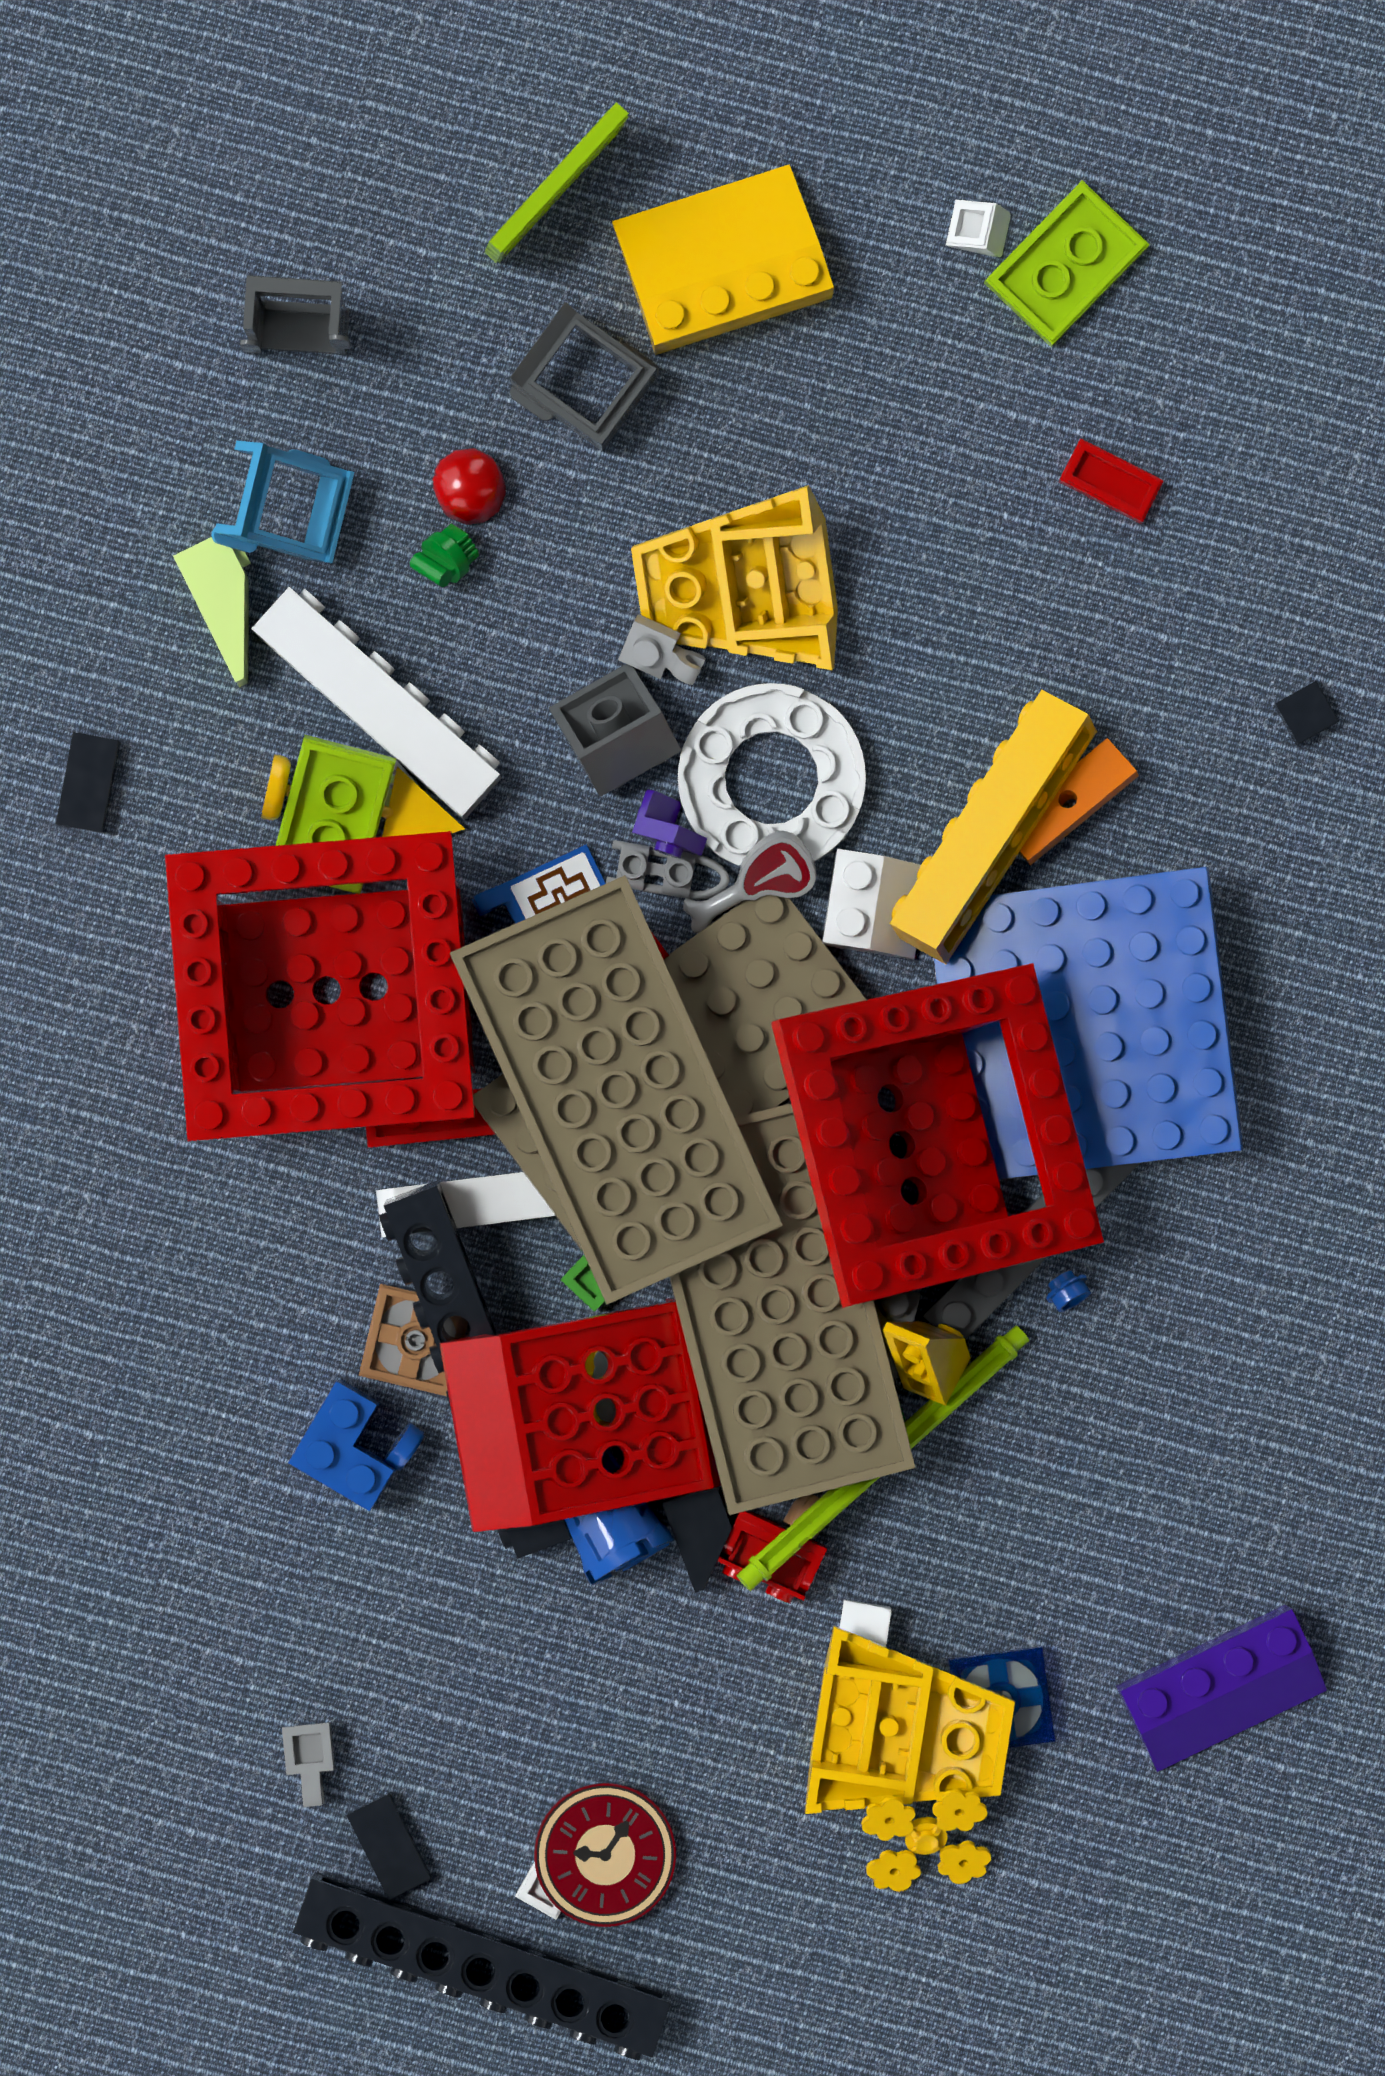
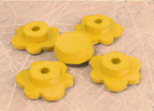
M958 1789L946 1791L942 1796V1801L935 1803L932 1807L933 1814L937 1818L921 1817L913 1820L915 1817L914 1808L904 1806L902 1799L894 1796L885 1798L879 1804H870L866 1808L867 1816L861 1822L862 1830L870 1835L877 1834L878 1838L883 1841L892 1839L894 1835L898 1837L905 1836V1844L909 1849L899 1852L885 1850L880 1854V1859H874L867 1864L866 1872L873 1879L874 1886L878 1889L889 1887L891 1890L898 1892L907 1890L911 1886V1880L918 1878L921 1874L920 1867L916 1864L915 1853L927 1855L939 1850L941 1862L938 1864V1871L942 1875H949L951 1882L964 1884L970 1881L972 1877L979 1878L984 1876L986 1873L985 1865L991 1861L989 1849L976 1847L974 1842L968 1840L957 1845L945 1846L947 1842L946 1831H952L956 1828L961 1831H969L973 1828L974 1822H980L986 1818L988 1813L987 1807L980 1802L979 1794L976 1792L964 1793Z

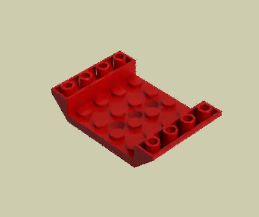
M674 1297L667 1298L666 1302L499 1335L483 1334L440 1343L473 1532L534 1526L721 1486ZM600 1351L607 1358L608 1368L602 1377L594 1379L587 1373L585 1363L591 1353ZM608 1398L616 1407V1415L610 1424L602 1426L595 1420L593 1412L595 1405L600 1400ZM616 1445L623 1451L624 1463L618 1471L610 1473L602 1465V1456L608 1447Z

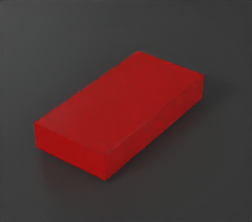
M1080 438L1058 482L1142 524L1164 480Z

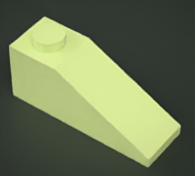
M210 537L173 557L235 682L241 687L248 683L249 578L243 567L251 564L246 552L217 544Z

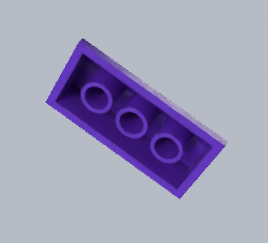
M1282 1605L1116 1685L1157 1772L1327 1691L1311 1647L1293 1610L1287 1605Z

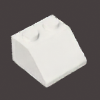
M837 849L822 944L829 947L914 960L916 948L899 939L889 923L892 920L891 914L896 902L903 895H908L916 883L917 873L921 865L881 855Z

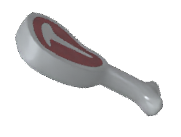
M782 830L764 837L744 858L734 885L708 900L695 901L689 898L684 900L683 910L692 917V931L700 933L711 925L712 920L716 916L743 900L754 901L765 895L795 898L806 894L813 887L816 880V866L812 855L803 842L793 833Z

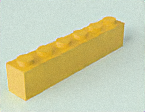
M1042 689L1034 702L1029 701L1023 707L1018 718V726L1009 740L1002 741L997 747L993 756V765L985 777L979 778L971 787L967 798V805L959 817L952 818L945 827L942 843L935 854L928 856L922 862L917 873V881L909 894L903 895L896 902L891 914L892 920L889 924L899 939L947 964L1097 733L1089 714Z

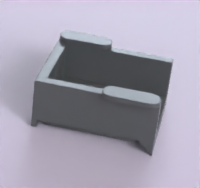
M247 275L243 329L249 340H240V347L243 352L259 354L262 353L263 349L346 355L347 349L351 347L348 337L350 308H346L342 299V282ZM265 296L331 300V305L266 300Z
M564 302L511 375L512 387L510 395L513 400L539 419L549 421L555 417L603 452L658 377L659 368L654 362L629 344L619 343L576 312L568 303ZM574 328L634 372L596 425L535 382Z

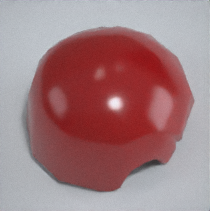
M475 448L454 450L439 461L434 470L435 475L432 477L433 489L446 516L465 525L484 523L499 512L506 495V485L502 472L492 456Z

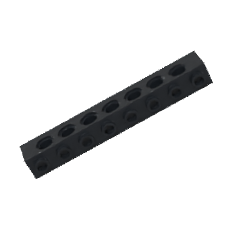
M437 1180L386 1199L383 1205L385 1213L380 1214L379 1218L387 1240L392 1241L396 1239L402 1257L396 1259L397 1267L405 1286L411 1283L414 1285L419 1301L413 1303L414 1312L422 1330L430 1327L436 1345L429 1347L434 1365L440 1374L444 1372L440 1343L483 1334H498L440 1181ZM419 1227L429 1228L435 1233L437 1244L429 1250H420L412 1244L410 1239L411 1232ZM438 1271L445 1272L452 1278L454 1287L448 1293L437 1294L427 1284L429 1275ZM451 1316H461L469 1322L471 1330L464 1337L454 1338L445 1331L444 1322ZM447 1390V1391H446V1394H447V1398H448V1401H449V1395H448V1390ZM564 1519L534 1526L497 1529L505 1549L513 1546L517 1559L571 1539V1534Z
M316 1872L310 1880L292 1932L302 1936L300 1942L310 1948L327 1951L328 1946L346 1951L345 1958L356 1964L372 1967L373 1961L391 1967L390 1974L409 1982H417L418 1977L436 1983L435 1989L443 1994L461 1998L464 1992L481 1998L479 2004L489 2010L506 2013L507 2009L510 2008L525 2013V2021L545 2029H551L553 2023L571 2029L569 2036L576 2040L593 2045L596 2044L597 2039L615 2045L614 2051L634 2060H641L642 2054L653 2058L671 2005V1995L394 1899L388 1900L386 1896ZM341 1911H350L358 1917L360 1928L351 1934L343 1933L335 1926L334 1916ZM388 1926L398 1928L404 1935L405 1943L397 1949L386 1948L379 1940L380 1930ZM431 1942L442 1943L447 1947L450 1958L443 1964H432L425 1958L423 1948ZM475 1958L488 1959L493 1964L495 1972L486 1980L475 1979L468 1970L470 1961ZM529 1973L536 1977L540 1987L532 1995H521L514 1989L513 1979L519 1974ZM575 1989L582 1994L584 2004L578 2010L567 2011L559 2005L558 1995L563 1990ZM613 2004L623 2006L629 2013V2019L625 2024L617 2027L607 2024L602 2017V2012L606 2007Z

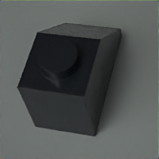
M718 1487L678 1495L662 1501L695 1593L705 1589L731 1532L732 1525L729 1518L737 1515V1513L728 1514L723 1490L719 1491Z

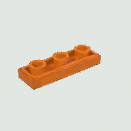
M1108 738L1077 762L1019 851L1030 866L1139 776L1137 770ZM1067 800H1077L1076 804L1070 808L1062 807Z

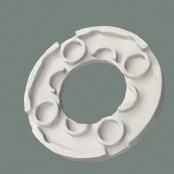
M767 683L747 686L733 691L713 703L698 718L689 732L683 745L678 765L679 796L685 816L695 833L707 838L705 845L715 854L740 867L748 852L760 840L771 833L782 830L797 836L809 850L814 861L822 858L834 849L851 829L860 811L865 792L866 772L864 757L859 741L847 720L830 703L828 704L823 699L802 688L786 684ZM778 732L795 738L809 750L817 766L818 785L813 801L801 815L785 823L764 824L747 818L734 806L726 790L725 772L730 756L743 741L757 734Z

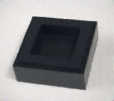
M1317 681L1274 704L1296 746L1339 722Z

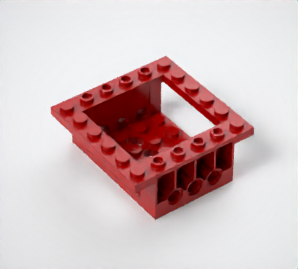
M451 831L165 855L187 1141L475 1118L472 1073H476L470 998L450 955V952L465 946L461 886L456 881ZM406 879L408 890L226 905L218 900V895ZM373 973L382 975L388 985L386 994L381 999L375 1001L366 999L361 992L363 979ZM325 977L336 979L341 988L339 998L332 1004H322L314 995L316 983ZM278 981L288 982L294 991L292 1002L284 1008L273 1007L267 997L270 986ZM421 1077H423V1079H410V1080H398V1081H386V1082H374V1083H362V1084H350V1085H338V1086H326V1087H313V1088H301V1089H289V1090H277V1091H265V1092H253V1093L233 1094V1093H238V1092H251V1091H263V1090H275V1089H287V1088H299V1087H311V1086H323V1085H336V1084H348V1083H360V1082H372V1081H384V1080H396V1079H408V1078H421Z
M1033 963L771 1022L842 1308L1104 1243ZM996 1021L1000 1022L1046 1204L1044 1208L1011 1216L1007 1215L962 1036L964 1032ZM882 1087L888 1088L894 1094L895 1107L891 1113L883 1110L878 1103V1092ZM893 1133L901 1135L906 1141L907 1152L902 1159L894 1156L890 1150L889 1140ZM905 1179L911 1180L918 1188L919 1196L914 1205L908 1204L901 1195V1185Z

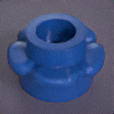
M1072 1271L1059 1275L1048 1284L1051 1291L1046 1297L1047 1301L1054 1303L1059 1312L1067 1311L1078 1305L1091 1294L1085 1283L1087 1276L1081 1274L1077 1277Z

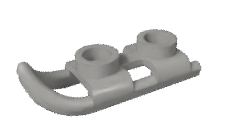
M613 840L612 849L621 850L617 876L616 878L607 876L606 883L626 875L632 890L701 900L711 898L724 891L729 884L730 878L722 865L703 855L699 856L683 852L681 859L655 851L653 846ZM648 856L667 858V862L665 865L648 862ZM695 863L716 871L720 875V883L714 888L704 891L690 890ZM645 876L663 877V885L644 883Z

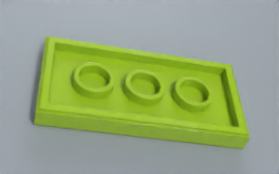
M616 102L490 239L484 253L495 263H500L622 130L629 114L623 107Z

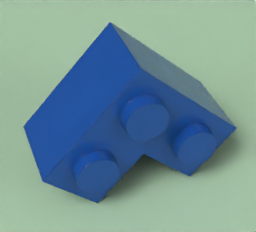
M337 1380L288 1464L366 1510L371 1511L395 1472V1468L385 1463L384 1459L357 1444L378 1409L380 1402L345 1381Z

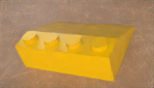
M790 164L612 221L655 355L833 298L834 286Z

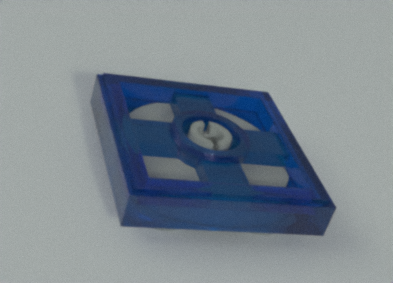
M1042 1646L948 1659L950 1674L1015 1701L1008 1748L1055 1742Z

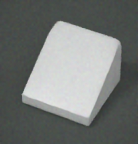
M955 200L946 245L983 255L1001 257L1011 214L996 203Z
M844 1600L840 1628L886 1647L891 1607Z

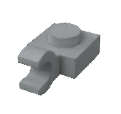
M638 614L632 624L618 660L661 679L667 668L678 680L693 685L700 674L706 658L697 652L677 646L676 644L681 633Z
M331 1722L282 1727L286 1775L301 1774L303 1807L325 1804L321 1772L335 1770Z

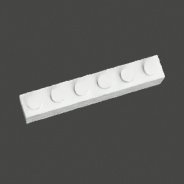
M288 587L251 628L253 632L465 820L502 779L495 770L500 762L481 745H478L473 751L460 739L465 731L445 713L437 719L429 712L425 706L430 700L409 682L402 688L393 680L390 675L395 669L378 653L374 651L368 657L356 647L355 644L360 638L342 621L338 620L333 626L320 615L325 607L306 589H303L298 595Z

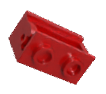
M749 1510L737 1513L731 1532L717 1560L725 1565L722 1573L740 1581L736 1575L749 1564L748 1559L752 1556L755 1557L780 1533L785 1531L787 1527ZM809 1539L801 1546V1549L771 1575L772 1577L768 1581H761L768 1584L765 1592L791 1604L793 1597L804 1601L805 1593L808 1591L827 1551L826 1545Z

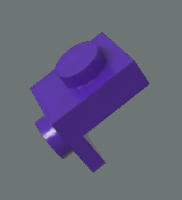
M648 789L645 792L632 833L656 843L655 851L681 859L683 851L702 856L707 841L706 837L675 824L681 808L679 801L654 790Z

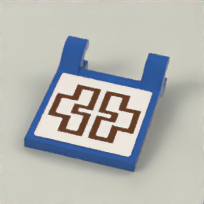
M586 844L501 885L473 896L471 901L479 917L501 906H505L513 923L516 924L605 884V881Z

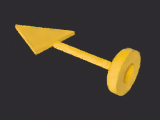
M274 754L261 819L271 821L278 819L281 815L284 798L289 795L291 785L287 784L291 763L285 756ZM397 766L389 806H384L381 817L386 818L382 837L448 831L455 833L465 829Z

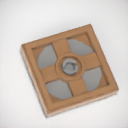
M381 1283L359 1376L447 1396L446 1391L448 1389L445 1372L438 1373L429 1347L436 1345L430 1327L422 1330L414 1312L413 1303L419 1301L416 1291ZM451 1316L444 1322V1329L450 1336L461 1338L466 1335L469 1322L461 1316Z

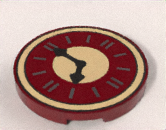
M596 1783L570 1791L549 1809L537 1831L534 1845V1862L540 1885L557 1909L580 1923L598 1927H611L626 1924L640 1918L661 1900L674 1874L676 1846L672 1829L665 1815L645 1794L618 1783Z

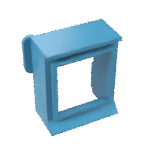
M236 441L234 450L250 454L252 459L236 525L216 523V527H214L211 534L213 541L217 544L248 553L255 551L257 546H261L308 561L333 563L355 472L331 466L327 459L297 449H291L286 452L264 443ZM275 463L320 476L304 543L259 530Z

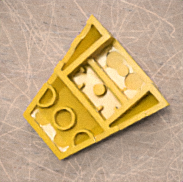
M809 485L632 546L631 552L641 615L681 633L677 644L703 649L709 646L727 649L729 653L747 656L748 653L774 657V661L792 664L798 661L816 664V668L834 669L838 606L826 519Z
M833 1626L824 1664L811 1748L805 1814L822 1813L824 1810L865 1809L870 1804H879L885 1798L892 1796L902 1799L904 1805L929 1800H937L938 1802L942 1801L943 1794L951 1789H958L964 1793L976 1792L980 1797L1000 1796L1015 1701L837 1626Z

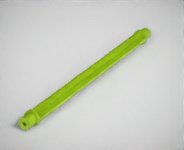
M1015 1325L1004 1336L998 1335L995 1338V1342L966 1367L946 1406L929 1400L904 1422L911 1449L1004 1365L1018 1356L1017 1352L1029 1342L1027 1335L1018 1326ZM880 1477L828 1490L799 1516L789 1528L780 1533L755 1557L752 1556L748 1559L749 1564L736 1575L737 1578L749 1591L753 1590L761 1581H768L779 1567L801 1549V1546L809 1539H812Z

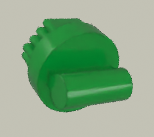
M450 524L442 532H434L422 542V552H417L412 557L410 567L440 587H445L450 582L456 583L469 572V565L479 556L478 549L475 548V544L472 543V539L469 538V534Z

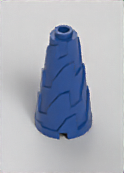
M607 1448L602 1456V1465L607 1472L613 1473L621 1467ZM647 1502L564 1519L581 1557L584 1574L591 1586L612 1578L611 1571L615 1570L618 1572L623 1570L624 1572L670 1545V1542L674 1541L668 1528L659 1521Z

